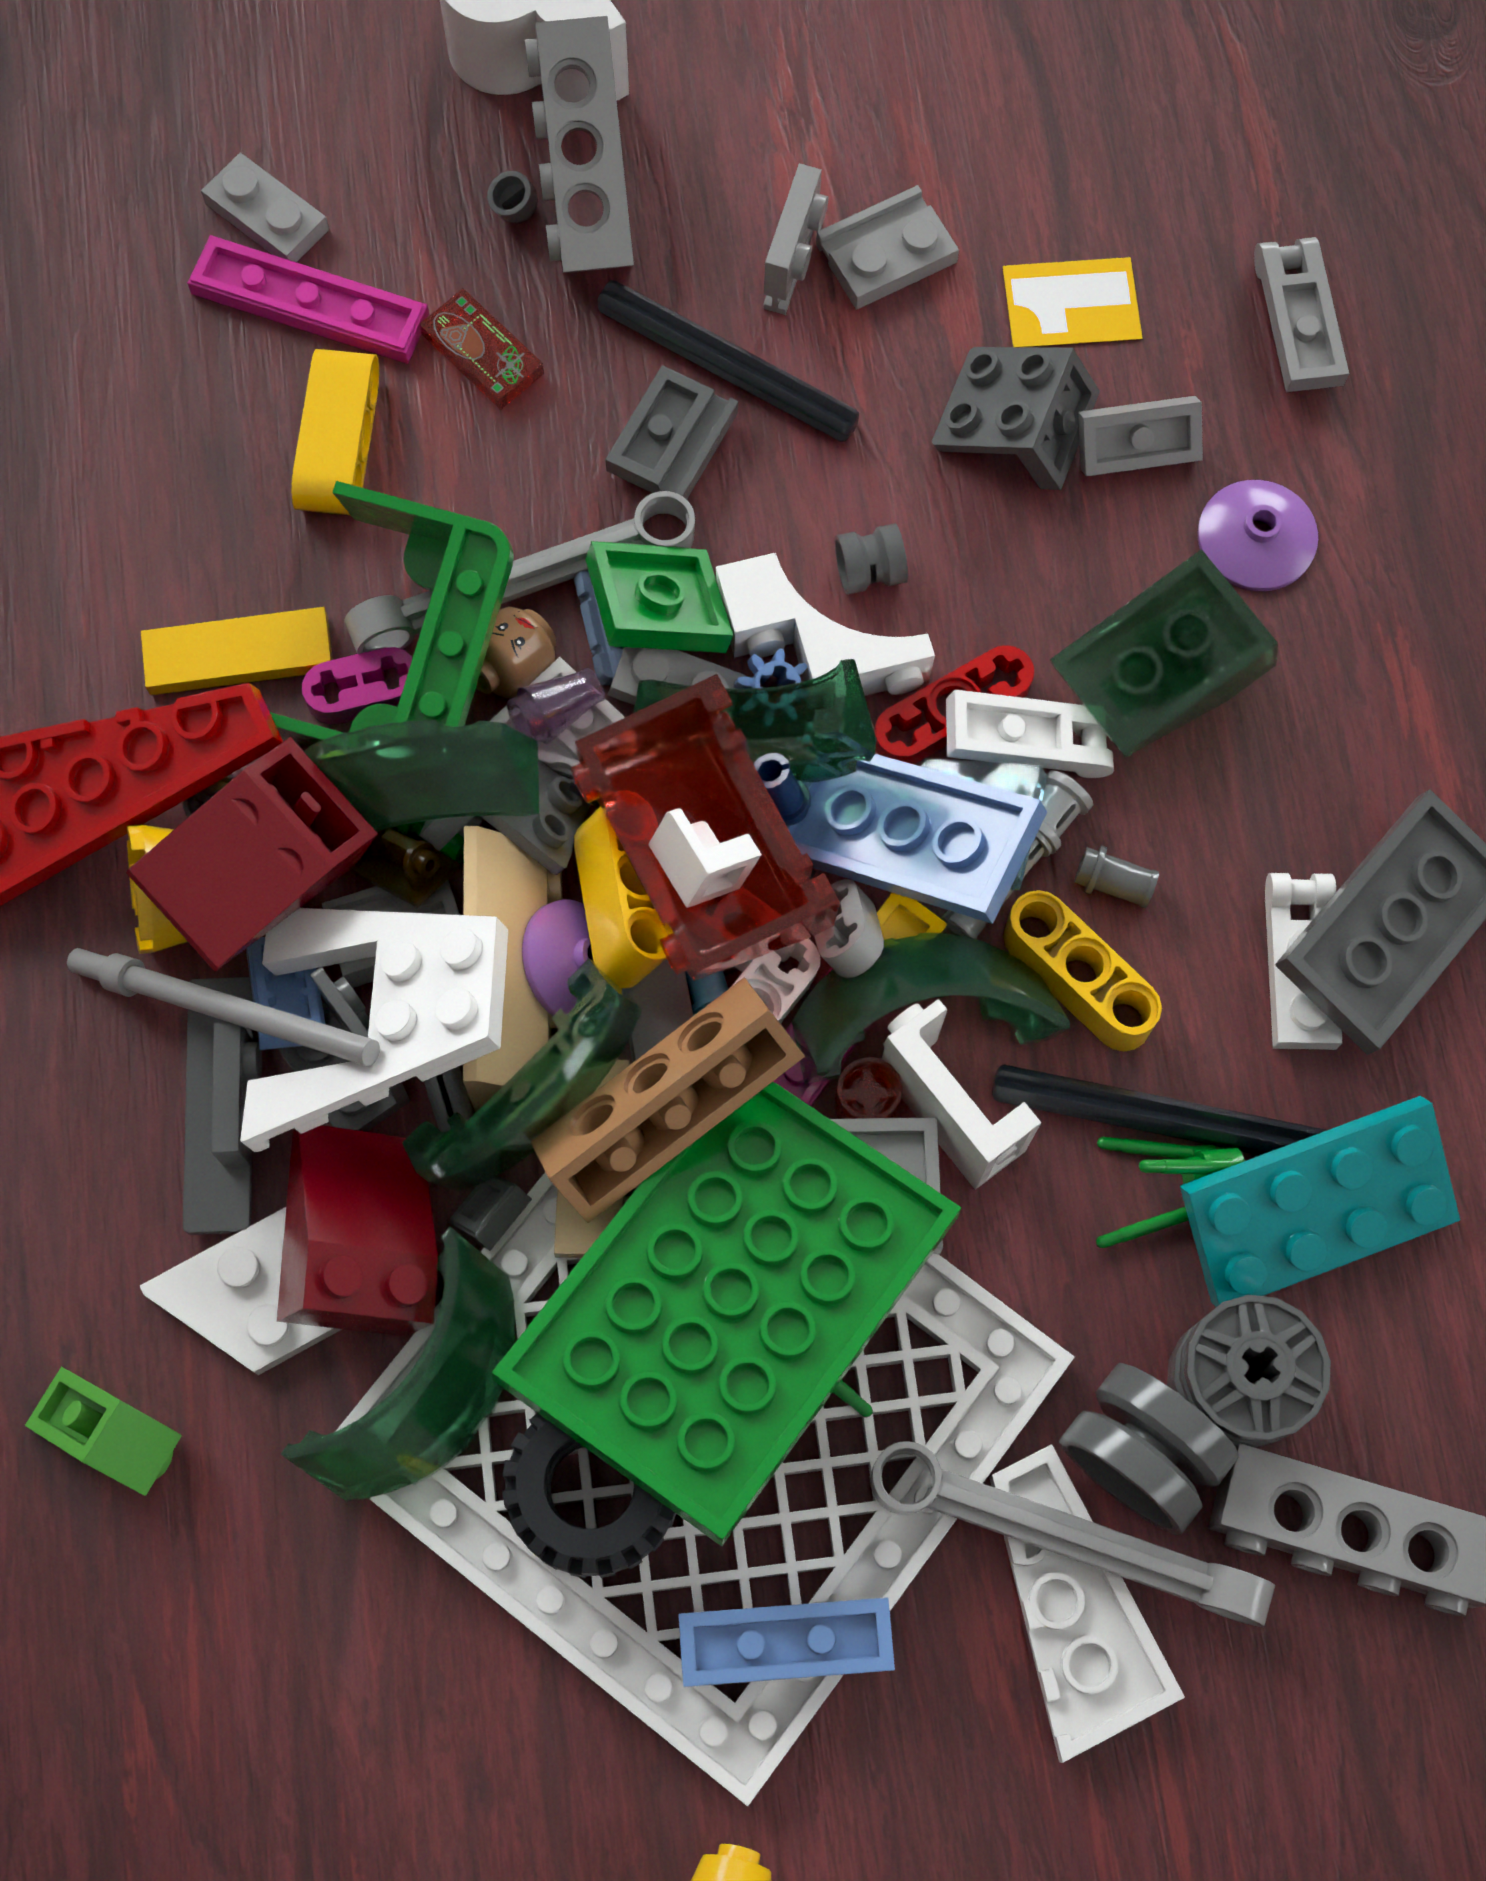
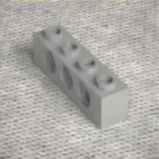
M608 16L535 22L536 38L525 39L529 77L541 76L543 101L532 102L536 139L548 138L550 163L539 164L543 201L555 200L557 224L546 225L550 262L562 261L563 273L633 266ZM576 69L582 72L588 79L590 89L587 96L581 101L567 102L556 93L554 87L555 80L564 70ZM573 131H584L593 138L596 144V154L590 162L576 165L564 157L561 144L567 134ZM590 192L601 201L603 213L601 219L596 224L585 227L576 224L571 219L568 212V204L577 193Z
M1241 1443L1235 1446L1239 1458L1218 1485L1208 1526L1210 1530L1226 1534L1224 1545L1238 1551L1259 1556H1265L1267 1547L1293 1554L1292 1566L1315 1574L1332 1576L1333 1567L1359 1574L1358 1586L1381 1594L1399 1596L1400 1587L1426 1594L1424 1603L1426 1607L1456 1616L1465 1617L1468 1607L1478 1608L1486 1606L1485 1516ZM1280 1494L1288 1495L1295 1499L1302 1509V1523L1296 1532L1284 1529L1275 1518L1274 1504ZM1347 1514L1360 1518L1367 1527L1368 1542L1361 1552L1351 1549L1342 1538L1341 1524ZM1415 1534L1426 1538L1434 1550V1562L1427 1572L1418 1569L1409 1557V1542Z

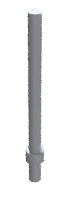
M76 948L69 954L67 959L69 971L98 980L105 990L130 997L139 993L365 1066L373 1065L380 1053L379 1043L374 1039L146 969L142 961L126 955L114 953L107 957L85 949Z

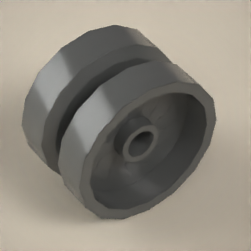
M1118 1363L1095 1392L1098 1403L1105 1415L1082 1411L1059 1439V1443L1070 1459L1117 1501L1161 1530L1176 1536L1181 1535L1203 1507L1193 1483L1209 1487L1219 1485L1239 1458L1238 1452L1224 1432L1179 1393L1134 1366Z

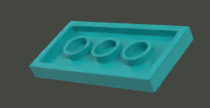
M1422 1096L1412 1098L1180 1185L1210 1300L1215 1307L1222 1302L1246 1295H1267L1460 1221L1433 1103Z

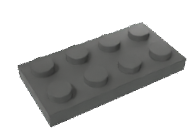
M1430 789L1416 797L1276 962L1275 966L1367 1055L1380 1050L1485 921L1486 843Z

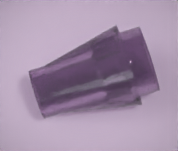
M586 667L570 675L518 688L517 696L507 702V710L515 730L525 743L530 746L540 741L544 744H549L589 709L604 701L605 694L596 674Z

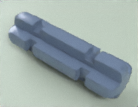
M580 571L575 576L574 582L581 603V613L589 647L593 655L592 660L596 677L601 685L610 686L624 647L608 645L589 571Z

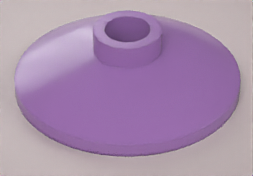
M1245 480L1224 487L1208 501L1198 524V544L1208 566L1215 574L1229 584L1250 591H1272L1292 584L1309 568L1318 546L1317 524L1305 502L1286 487L1264 480ZM1253 521L1264 522L1272 530L1268 532L1260 531L1253 525Z
M563 899L546 904L537 910L528 922L522 944L524 970L533 994L549 1014L565 1024L580 1027L604 1020L618 1004L621 996L620 988L613 986L603 979L596 969L592 956L584 904L575 900Z

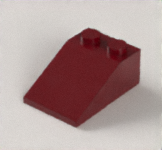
M320 1125L302 1134L293 1128L276 1322L406 1336L434 1324L438 1253L423 1141Z

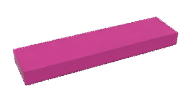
M212 235L209 236L187 282L193 295L406 364L409 363L430 316L427 304Z

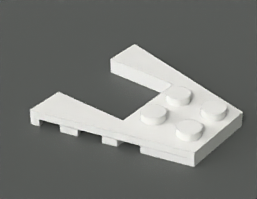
M299 908L268 931L265 937L262 964L275 976L376 956L368 1038L378 1041L380 1053L376 1062L371 1066L351 1061L248 1080L240 1141L254 1152L262 1151L269 1148V1139L293 1128L302 1134L329 1122L328 1113L356 1101H360L363 1105L367 1106L386 1098L389 1095V1087L414 1076H417L423 1082L500 1049L508 944L507 927L497 917Z

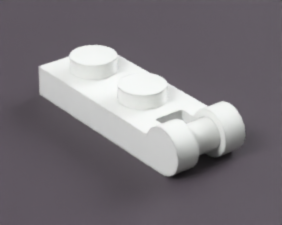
M954 690L946 698L947 757L1073 771L1085 778H1101L1109 776L1114 771L1113 752L1107 749L1106 736L1112 732V713L1106 708ZM1073 731L1081 737L1082 745L1073 744Z
M1268 873L1265 907L1273 1049L1336 1050L1342 1044V1030L1275 966L1276 962L1336 893V881L1333 874L1314 873L1311 875L1310 880L1291 879L1289 873ZM1290 905H1309L1310 920H1291Z

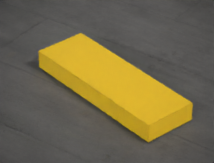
M325 607L141 631L145 686L150 695L306 675L314 666L333 660L328 615Z

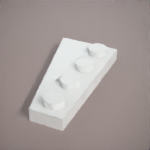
M1052 1444L989 1477L991 1486L1093 1522ZM1004 1535L1059 1762L1063 1763L1185 1698L1121 1576Z

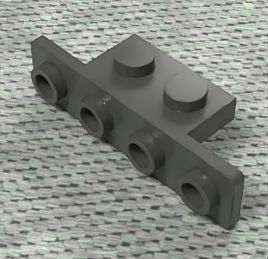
M249 977L193 979L190 981L191 983L253 1002ZM188 1009L183 1229L189 1235L238 1233L251 1226L252 1150L243 1144L240 1139L248 1080L261 1078L262 1052L259 1048V1042H254V1030Z

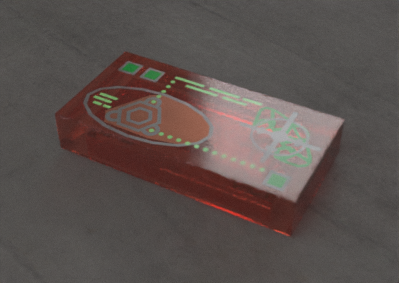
M464 288L419 324L421 334L500 410L544 374L543 363Z

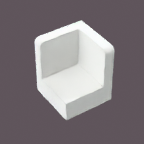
M680 808L666 812L648 844L686 908L740 889L762 855L749 834L719 843L706 822L699 821L690 824Z

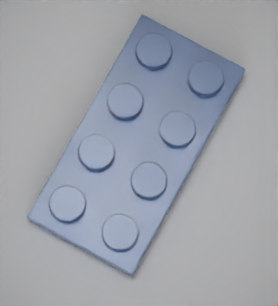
M823 739L801 781L807 786L811 795V806L806 817L795 825L785 826L779 824L771 842L809 867L993 924L1039 831L1047 810L1039 799Z

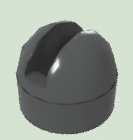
M518 171L503 172L489 186L487 193L489 206L502 220L520 224L529 220L536 212L538 205L536 189L522 173Z

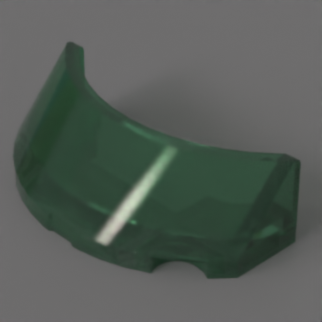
M854 659L840 660L835 668L817 678L777 687L712 688L653 679L640 680L628 749L665 771L683 775L697 772L717 775L725 781L752 784L751 778H754V776L750 774L753 763L765 754L778 753L788 759L790 769L796 780L801 782H819L854 773L857 761H871L875 755L877 739L856 662Z
M436 720L389 723L366 727V729L350 733L338 734L304 750L306 755L376 832L399 825L443 818L530 816L539 814L538 741L502 722L478 721L474 724L459 727L441 725Z
M919 933L916 936L884 940V948L880 957L868 970L856 977L844 978L832 969L818 982L802 1002L792 1019L796 1045L805 1055L800 1060L804 1084L838 1078L841 1075V1062L844 1054L849 1047L865 1039L864 1029L875 1020L893 1010L930 998L954 995L978 996L983 1020L998 1021L1000 1019L1012 1025L1017 1030L1015 1035L1020 1045L1051 1040L1070 1029V1021L1041 975L1010 953L989 943L966 936L948 933Z
M590 958L567 980L569 992L577 1000L574 1008L568 1014L560 1008L552 1017L559 1031L469 1120L465 1119L458 1112L448 1118L447 1122L451 1127L449 1131L441 1132L433 1124L425 1121L402 1142L416 1173L426 1181L455 1191H461L498 1176L532 1154L535 1150L530 1141L593 1094L627 1044L642 1008Z
M448 1227L441 1237L445 1248L438 1256L437 1270L443 1276L445 1282L442 1304L439 1308L440 1312L432 1335L411 1372L384 1401L359 1420L328 1435H321L309 1430L300 1443L292 1445L288 1442L280 1453L346 1502L367 1500L411 1484L416 1485L437 1473L471 1444L475 1433L485 1419L493 1414L504 1392V1388L493 1381L492 1371L515 1343V1300L511 1281L505 1272L451 1227Z

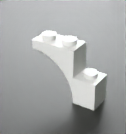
M776 553L716 567V581L733 632L730 644L734 658L747 654L767 657L775 654L779 648L783 649L785 645L793 643L799 664L806 663L807 665L802 675L806 687L814 691L813 696L810 698L812 709L829 705L832 709H843L859 703L867 695L887 690L890 694L894 695L904 694L919 688L924 681L930 680L935 654L928 633L907 637L877 636L849 629L830 620L809 605L797 593L783 572Z

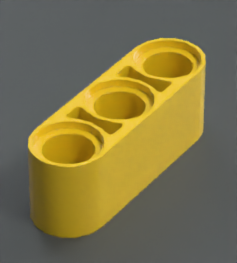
M315 349L310 366L292 474L291 493L292 504L295 510L350 515L332 492L336 481L363 488L379 387V361L377 354Z
M616 793L609 797L577 829L574 835V849L593 961L603 979L613 986L620 988H631L641 982L666 960L676 947V933L664 870L648 845L656 832L655 820L647 805L638 797L628 793Z
M1036 890L1027 892L1016 900L1011 908L1003 933L1005 947L1009 953L1102 1043L1113 1050L1123 1052L1135 1050L1144 1044L1161 1016L1162 1005L1160 997L1154 988L1058 897L1050 892ZM1027 917L1039 918L1047 924L1050 934L1041 938L1032 937L1021 928L1020 920ZM1075 960L1084 961L1093 968L1097 979L1091 982L1077 981L1068 973L1066 964ZM1120 1004L1131 1005L1140 1013L1143 1024L1137 1027L1124 1026L1115 1018L1112 1007Z

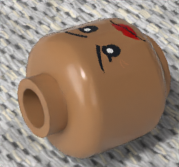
M506 607L499 610L476 685L479 691L485 694L493 692L497 696L514 699L555 661L554 648L556 646V637L549 624L538 613L530 609L521 610L515 607Z

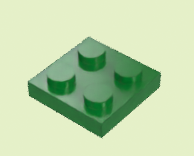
M591 541L585 560L609 646L727 652L733 638V632L707 549Z

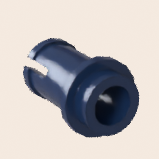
M768 753L759 757L753 763L750 774L754 776L751 780L762 795V809L765 816L771 822L785 826L801 822L806 817L811 806V795L807 786L800 780H796L790 769L788 759L783 755Z

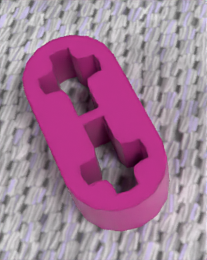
M387 647L326 661L314 666L306 673L302 682V695L311 715L318 721L326 724H341L353 721L360 711L374 704H388L398 707L413 657L405 650ZM396 668L397 673L401 676L399 677L400 687L388 689L383 681L385 680L384 670ZM330 682H336L337 687L341 690L338 694L339 701L334 704H328L325 697L322 696L325 694L324 685Z

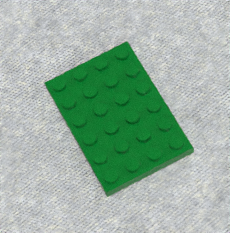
M773 1081L640 1183L492 1371L493 1381L717 1544L723 1546L955 1223L962 1207Z

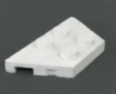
M286 1207L140 1285L146 1297L257 1375L264 1373L342 1330L276 1322Z

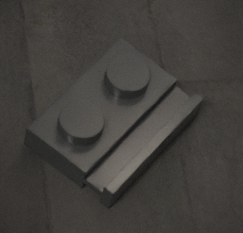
M662 365L606 457V471L651 493L670 491L683 496L687 500L738 414V401L731 397L729 401L715 395L714 389Z

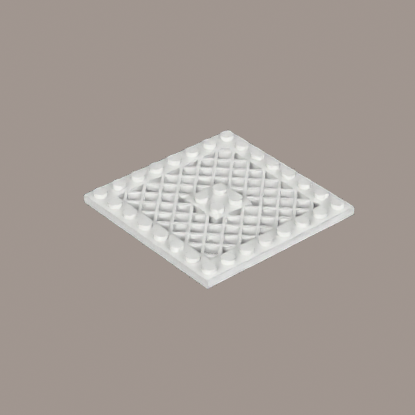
M545 1172L527 1194L532 1198L530 1203L492 1250L489 1251L483 1248L436 1306L434 1324L415 1332L316 1456L735 1797L749 1806L843 1675L750 1682L735 1703L713 1685L683 1687L681 1659L660 1643L661 1641L680 1639L679 1628L657 1631L653 1592L691 1587L694 1612H704L702 1585L739 1581L742 1608H753L749 1579L787 1574L791 1605L802 1604L798 1573L834 1568L808 1604L888 1597L889 1609L891 1610L957 1518L929 1508L910 1515L896 1514L885 1509L876 1500L874 1494L873 1501L837 1506L832 1469L868 1465L871 1476L875 1461L884 1451H878L873 1415L908 1411L913 1442L928 1448L937 1458L941 1469L984 1483L1075 1357L942 1256L932 1254L886 1317H895L899 1351L864 1355L863 1349L849 1369L855 1370L858 1395L871 1405L873 1409L872 1415L870 1417H863L851 1406L824 1409V1406H822L811 1422L815 1423L820 1459L781 1463L772 1476L775 1480L779 1514L742 1518L733 1530L737 1561L736 1570L699 1574L695 1537L705 1534L683 1519L684 1526L668 1528L664 1541L685 1538L690 1576L651 1581L649 1555L642 1559L643 1562L639 1564L641 1582L603 1587V1579L600 1576H591L592 1588L579 1577L571 1576L569 1573L558 1569L555 1570L532 1553L517 1536L511 1523L500 1514L508 1512V1510L504 1507V1500L497 1501L494 1465L503 1464L505 1460L510 1461L513 1450L492 1452L489 1417L525 1412L528 1429L531 1425L529 1419L536 1412L520 1400L488 1404L484 1370L495 1368L507 1353L487 1355L515 1320L517 1338L527 1328L526 1317L536 1316L547 1303V1301L529 1302L557 1267L559 1284L561 1285L569 1275L568 1265L577 1264L581 1260V1258H559L554 1255L557 1188L549 1180ZM630 1196L624 1198V1204ZM907 1319L942 1345L911 1349ZM948 1358L953 1392L918 1397L913 1362ZM961 1360L978 1372L966 1390ZM901 1364L906 1398L871 1403L866 1368ZM473 1374L476 1406L445 1409ZM954 1405L925 1445L920 1409ZM862 1417L866 1453L830 1457L826 1421ZM478 1419L481 1454L445 1458L442 1423ZM429 1428L433 1460L415 1446ZM583 1447L569 1454H578L582 1490L551 1495L555 1506L583 1502L586 1528L594 1529L597 1528L594 1500L625 1496L632 1497L634 1483L630 1480V1484L592 1488L589 1452L591 1451ZM900 1454L892 1457L887 1462L914 1459V1461L889 1495L899 1501L900 1504H913L922 1499L928 1488H931V1473L926 1463L920 1457L914 1454ZM482 1466L486 1502L447 1471ZM821 1471L826 1507L789 1512L785 1475ZM875 1513L844 1554L839 1517ZM828 1519L833 1557L796 1561L791 1524ZM780 1525L785 1563L748 1568L743 1530ZM643 1593L647 1632L605 1598Z

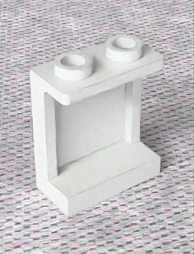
M939 999L924 1010L916 1003L899 1014L888 1025L887 1028L892 1034L883 1043L885 1048L879 1071L917 1118H937L938 1144L976 1190L1027 1150L1041 1121L1028 1105L1023 1102L996 1124L992 1125L930 1049L938 1040L947 1008Z

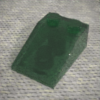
M1201 549L1052 657L1050 663L1125 758L1227 702L1277 665L1278 642Z

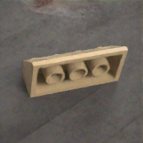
M464 826V915L497 917L508 929L501 1048L463 1064V1082L475 1112L552 1110V1091L562 1090L564 1058L563 1051L552 1052V1028H563L564 1023L549 1014L533 994L524 970L522 944L528 922L535 912L546 904L563 900L562 871L558 875H554L500 832L479 826Z

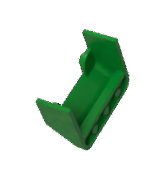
M336 481L332 493L354 520L409 535L404 551L405 570L415 584L433 593L398 707L388 704H374L364 708L354 718L349 734L272 712L270 714L281 738L287 740L291 737L297 745L372 766L378 765L386 768L420 771L439 769L453 758L459 745L514 561L512 546L504 532L490 522Z

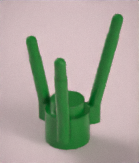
M1100 1137L1097 1141L1098 1147L1104 1150L1174 1158L1142 1160L1139 1163V1169L1143 1173L1182 1174L1183 1184L1245 1161L1239 1148L1216 1149L1214 1145L1188 1146L1113 1137ZM1182 1207L1097 1237L1096 1245L1099 1248H1107L1187 1222L1189 1219L1186 1208Z

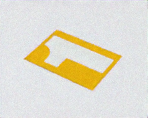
M1131 257L1002 266L1013 347L1143 339Z

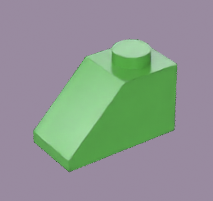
M62 1366L25 1424L27 1428L79 1461L144 1496L147 1495L155 1480L162 1476L169 1467L173 1450L182 1436L180 1433Z

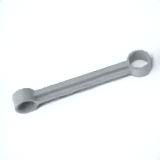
M670 491L655 492L646 496L638 504L635 517L631 520L513 561L501 604L573 579L580 571H588L585 559L591 541L691 548L695 530V513L691 504L677 493ZM671 514L682 520L686 528L677 538L659 540L650 536L644 530L643 524L654 515ZM427 591L404 600L393 595L378 596L352 608L345 616L344 623L357 654L387 647H396L402 650L414 640L415 635L421 632L433 592Z
M903 1441L890 1445L879 1455L872 1467L870 1476L872 1492L876 1500L890 1512L910 1515L929 1508L1186 1599L1220 1616L1257 1627H1264L1275 1584L1259 1576L1229 1566L1201 1561L943 1470L935 1455L928 1448L916 1442ZM914 1454L920 1457L930 1470L931 1488H928L922 1499L913 1504H900L899 1501L893 1499L886 1492L883 1486V1466L896 1455Z

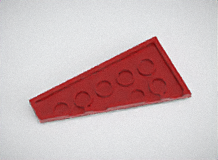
M250 683L180 697L177 698L174 704L142 710L135 707L116 711V716L92 722L80 719L1 736L0 906L127 834V826L145 824L262 757L281 744L283 740L260 690Z

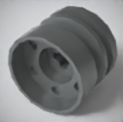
M1246 1295L1222 1302L1180 1337L1169 1358L1167 1386L1202 1411L1224 1432L1234 1446L1241 1443L1254 1448H1261L1296 1433L1318 1414L1330 1387L1331 1360L1322 1334L1302 1311L1278 1298ZM1253 1357L1259 1358L1264 1364L1259 1372L1262 1379L1255 1383L1249 1382L1244 1376L1249 1368L1247 1361Z

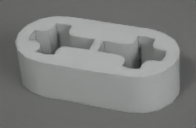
M839 880L827 887L814 901L810 914L817 949L821 957L840 977L846 979L853 978L868 970L880 957L884 948V938L876 908L870 898L853 880Z

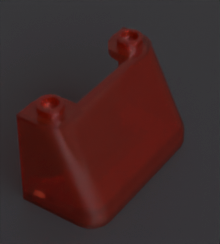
M718 674L575 741L576 753L580 763L570 768L575 783L586 803L598 800L667 933V936L659 939V942L672 970L676 975L687 971L693 981L806 940L833 927L840 903L825 873L810 880L809 877L813 868L810 857L807 853L802 855L746 751V738L741 729L736 731L728 712H722V710L732 706V700ZM680 808L690 824L699 821L706 822L719 843L745 834L750 835L762 855L740 889L686 908L648 845L666 812Z

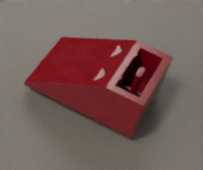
M289 737L241 771L133 864L126 874L216 972L353 868L378 833L297 743Z

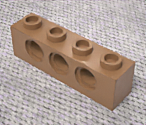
M744 977L530 1142L549 1180L583 1219L589 1223L794 1066L805 1055Z

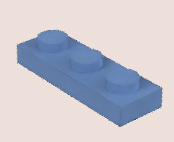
M888 1597L678 1614L683 1687L895 1670Z

